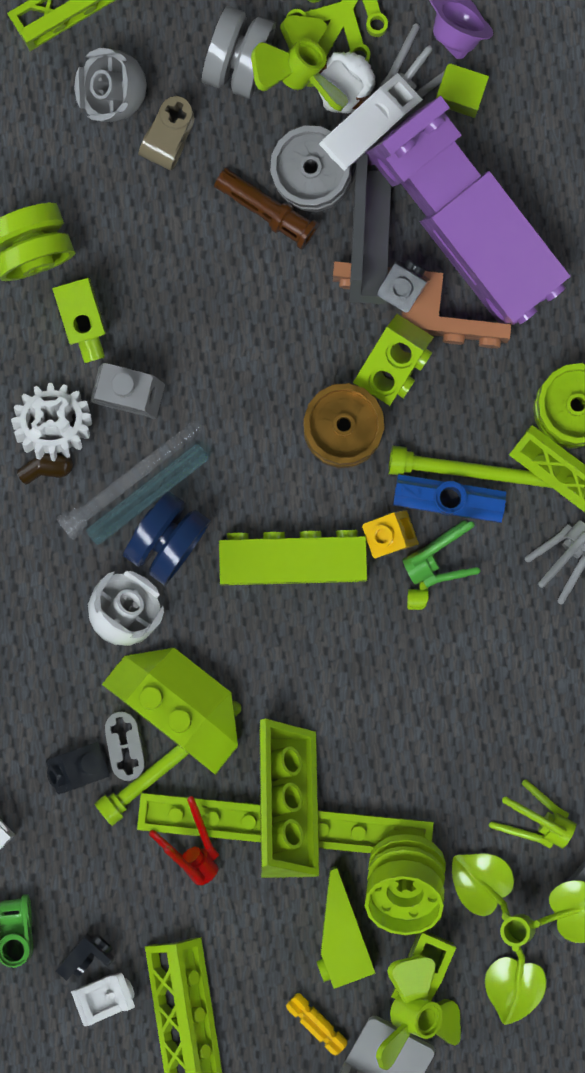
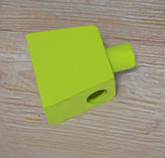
M85 278L52 288L69 344H79L84 363L104 358L105 355L99 336L105 335L106 330L91 279ZM78 316H88L91 325L90 330L86 332L79 330L76 321Z

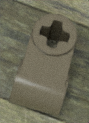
M173 96L163 102L152 126L143 138L138 152L139 156L170 171L174 169L195 120L192 107L186 99ZM179 109H182L185 119L178 118L173 123L170 112L177 113Z

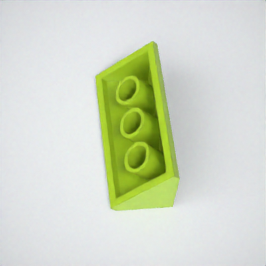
M266 718L260 720L261 878L319 876L316 732Z

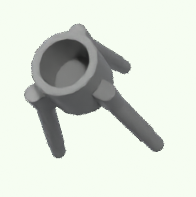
M418 23L413 25L388 75L380 84L381 86L398 73L420 28ZM427 46L405 74L399 73L413 90L417 86L411 79L432 52L431 46ZM445 71L416 91V93L422 98L441 84Z
M581 520L573 527L567 524L557 535L525 557L526 562H531L565 539L562 546L566 549V552L538 583L539 587L543 588L572 556L578 559L582 555L557 600L559 604L565 602L585 568V523Z

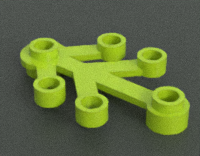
M308 0V1H309V2H312V3H316V2H319V1H321V0ZM341 0V2L306 12L300 9H293L287 14L286 17L297 15L319 18L324 22L330 21L318 43L324 50L326 57L344 28L350 52L363 51L366 54L365 60L369 63L371 53L369 48L363 44L354 13V8L359 0ZM362 0L368 16L366 22L367 32L373 37L383 36L388 28V20L380 12L378 1ZM377 19L383 22L384 27L380 30H374L370 23ZM310 81L307 87H314V85Z

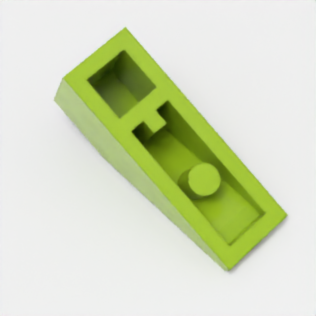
M337 866L329 868L321 941V955L323 959L316 961L323 981L331 980L334 989L376 974Z

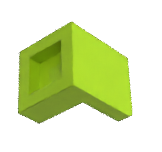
M448 64L436 98L442 96L450 107L449 110L475 118L489 76L454 64Z

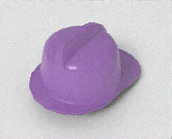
M429 0L436 11L433 34L456 59H463L481 40L490 39L493 36V29L484 20L471 0Z

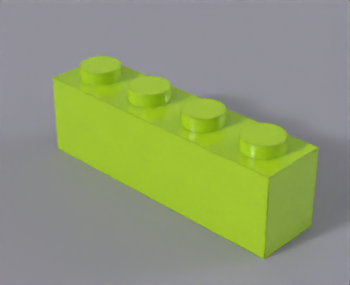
M358 530L336 531V537H322L321 531H301L300 538H285V532H264L263 539H249L248 533H227V540H219L220 585L366 582V536L358 537Z

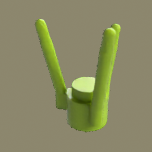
M527 779L522 781V785L554 814L548 812L543 817L508 797L502 798L504 804L539 823L538 832L543 835L494 821L489 823L490 828L538 842L549 849L553 844L564 849L569 843L577 824L568 819L569 813L559 808Z

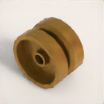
M349 383L331 385L319 391L308 404L303 422L304 439L311 453L323 464L336 468L355 467L367 461L377 450L384 431L383 411L376 398L364 388ZM345 418L349 420L348 425H351L348 431L343 432L337 428L340 419Z

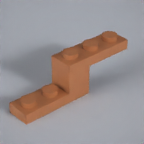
M334 261L332 281L339 282L340 288L350 290L351 263ZM388 267V274L392 267ZM426 271L424 276L429 278L430 281L424 291L418 296L409 312H401L403 318L428 334L442 336L444 343L461 345L464 344L465 339L479 340L480 347L500 348L501 343L507 344L510 340L512 324L440 317L443 273Z

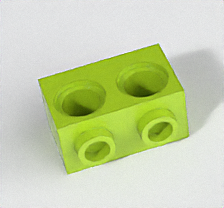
M396 314L384 330L353 383L364 388L371 395L389 406L397 395L404 399L415 382L410 377L414 368L421 371L433 353L427 348L434 337L399 314ZM399 343L407 345L411 353L403 351ZM382 371L390 373L394 380L387 379Z

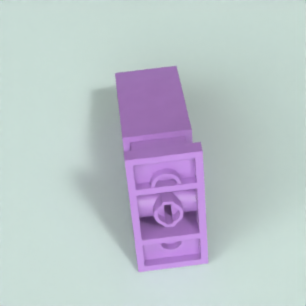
M439 96L412 113L365 153L368 154L367 164L369 167L375 164L392 187L402 184L426 215V217L419 221L496 321L504 324L511 323L512 325L517 322L522 324L537 312L534 307L545 299L551 301L563 292L566 287L562 283L571 276L491 172L488 171L480 174L456 144L455 140L462 135L444 113L450 107L442 96Z

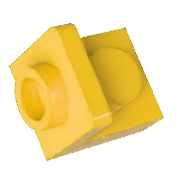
M407 510L388 514L364 523L362 526L374 558L419 544Z

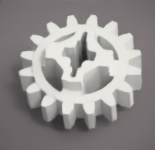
M48 383L47 391L42 392L38 386H35V395L33 397L27 394L22 395L24 406H14L17 417L12 418L11 422L13 429L16 430L14 432L17 443L23 442V449L26 453L35 449L37 459L40 460L45 453H49L51 460L56 461L57 453L62 452L68 458L70 457L69 448L72 446L78 450L83 448L80 438L89 439L90 432L88 426L92 425L91 414H89L87 401H81L79 391L69 395L67 385L63 384L60 390L57 391L54 389L53 383ZM75 414L76 421L74 426L71 427L72 415ZM32 416L34 421L31 423L32 429L29 430L28 424Z

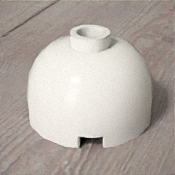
M125 571L124 574L108 573L99 581L91 594L88 603L90 623L94 631L103 640L114 645L130 646L140 643L161 623L164 608L163 606L160 608V603L157 599L160 594L147 578L133 571Z

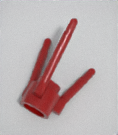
M189 796L187 801L205 847L204 849L192 847L182 855L155 830H151L149 835L186 872L196 885H204L213 880L218 873L219 867L214 860L219 856V853L211 843L194 797Z

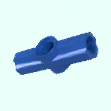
M398 474L393 506L440 513L445 516H459L502 523L506 491L462 485L455 481L444 482ZM451 489L458 494L459 504L457 507L446 508L441 504L440 494L443 490Z

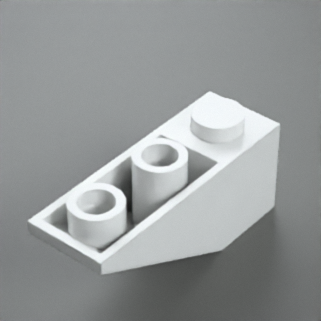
M397 73L329 133L319 145L345 171L396 128L423 99Z

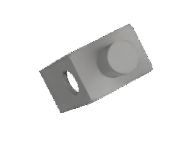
M103 363L98 368L90 403L157 419L165 384L151 374Z

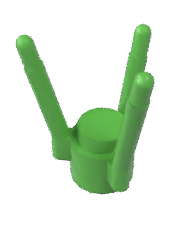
M463 520L424 548L403 558V564L412 582L416 585L423 581L428 588L439 582L479 574L480 568L478 567L437 575L434 573V571L440 569L434 554L471 530L475 523Z

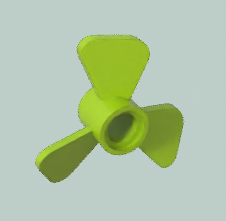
M297 15L286 17L280 24V29L289 51L285 52L263 42H260L252 51L253 75L257 88L261 91H267L282 81L292 89L301 90L311 81L328 104L335 110L341 111L348 104V98L340 89L319 74L326 65L327 60L324 50L318 43L327 29V24L322 19Z
M418 955L396 960L388 967V976L399 993L390 1010L391 1022L397 1029L381 1043L377 1050L376 1059L381 1069L388 1070L392 1067L410 1034L423 1039H429L436 1034L445 1042L454 1046L460 1042L461 1026L458 1005L449 999L439 1002L427 999L435 971V962L431 958Z

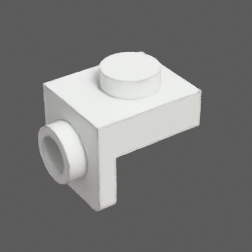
M122 973L105 976L71 991L84 1026L92 1025L121 1011L135 1008L132 1000L134 998L133 987L130 981L124 978Z

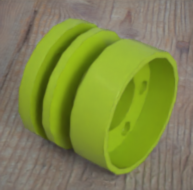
M400 834L390 836L378 842L371 851L368 865L365 908L368 917L379 928L394 934L412 935L422 933L434 927L440 920L444 907L446 862L442 851L433 842L417 835Z

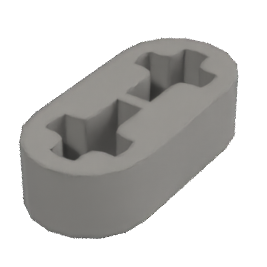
M127 712L114 713L107 719L105 724V735L111 767L119 779L131 781L138 778L145 768L139 726L132 714ZM123 717L125 723H131L132 730L126 732L128 744L122 745L119 733L112 732V726L117 725V718ZM123 748H129L131 759H137L139 762V766L133 768V774L127 775L125 769H119L118 762L124 760Z

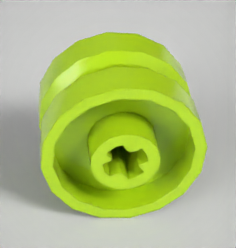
M57 203L36 204L0 217L1 281L19 280L36 275L63 264L76 254L69 235L58 232L63 226L64 221Z
M583 363L565 365L552 372L537 391L533 404L535 422L540 431L559 446L569 449L585 447V364ZM574 399L580 401L579 408L582 411H574L571 408V402Z

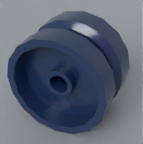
M167 491L144 516L122 555L139 567L144 565L157 552L158 554L149 568V575L165 586L186 561L211 522L200 512L193 510L177 525L176 522L184 510V501L170 491Z

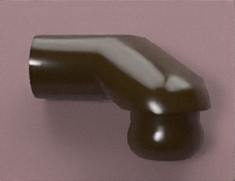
M45 453L40 460L35 457L17 470V474L24 484L31 483L41 475L62 478L72 471L73 461L70 457L66 458L63 454L58 453L56 461H52L49 453Z

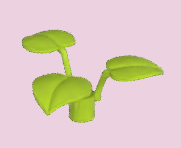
M488 853L456 855L452 861V878L455 890L462 904L470 912L479 916H488L495 911L498 904L501 906L504 922L501 925L500 934L503 941L512 946V950L518 956V961L512 957H502L496 960L486 972L485 988L501 1022L504 1025L514 1023L526 1017L539 1005L547 987L544 969L536 963H525V955L521 946L534 937L535 928L557 920V929L562 937L574 943H585V881H567L557 886L549 896V904L554 914L533 921L525 914L511 916L509 913L507 902L503 898L512 892L514 876L512 869L505 860Z

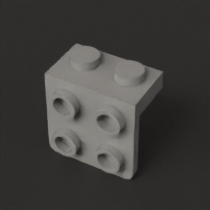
M371 1016L339 1073H425L434 1057L435 1048L433 1045L410 1034L392 1067L388 1070L381 1069L376 1059L377 1050L381 1043L397 1027L378 1016Z

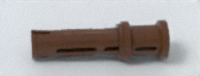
M225 168L220 173L214 184V188L227 194L270 223L269 227L273 232L278 233L280 231L295 241L297 248L301 250L309 243L318 228L319 222L316 220L309 221L294 211V206L290 203L281 204L228 168Z

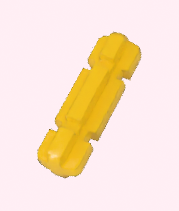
M295 994L287 1002V1010L295 1018L298 1016L300 1023L320 1043L323 1041L325 1043L324 1047L332 1055L336 1056L345 1049L348 1044L347 1039L339 1031L335 1032L334 1026L314 1006L311 1008L309 1001L302 994Z

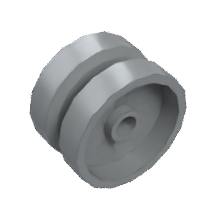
M226 6L217 23L207 52L202 72V83L220 88L227 83L234 69L231 80L233 94L251 99L257 88L254 81L251 54L260 42L272 46L276 22L258 16L251 22L244 36L247 24L245 11Z
M305 125L289 131L278 141L271 155L270 172L278 192L288 203L302 211L320 212L334 207L345 197L352 183V165L344 171L319 145L332 132L321 126ZM316 163L318 164V169L315 173H306L304 169L306 165L313 167Z

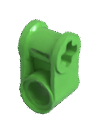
M23 894L21 899L0 901V962L7 967L15 968L21 966L33 954L32 911L29 894ZM19 911L17 914H4V912ZM12 939L20 941L24 946V955L19 960H14L7 955L6 946Z

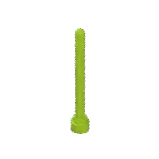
M392 445L388 474L404 475V473H411L412 470L552 488L529 470L414 456V452L407 451V447Z
M233 701L234 715L236 717L241 712V705L239 702ZM177 745L117 795L112 793L110 796H107L105 794L94 805L111 826L115 825L123 818L122 813L127 810L126 805L189 754Z

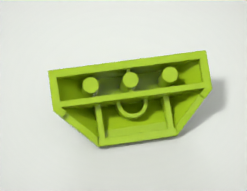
M175 648L124 656L102 683L106 689L215 775L238 748L232 693Z

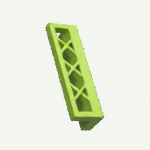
M28 0L7 14L29 51H32L116 0H69L56 9H51L53 0ZM47 1L46 7L38 6ZM30 10L44 13V16L25 27L18 18Z
M530 426L509 456L585 512V464L536 427Z
M190 938L175 943L145 946L164 1073H177L178 1064L185 1069V1073H222L202 939ZM159 953H167L169 964L167 973L161 967ZM167 990L174 996L175 1006L173 1009L166 1002L165 994ZM173 1027L180 1035L181 1042L179 1046L172 1040L171 1030Z

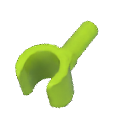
M422 581L420 582L419 590L408 589L407 608L409 610L424 609L428 602V588Z

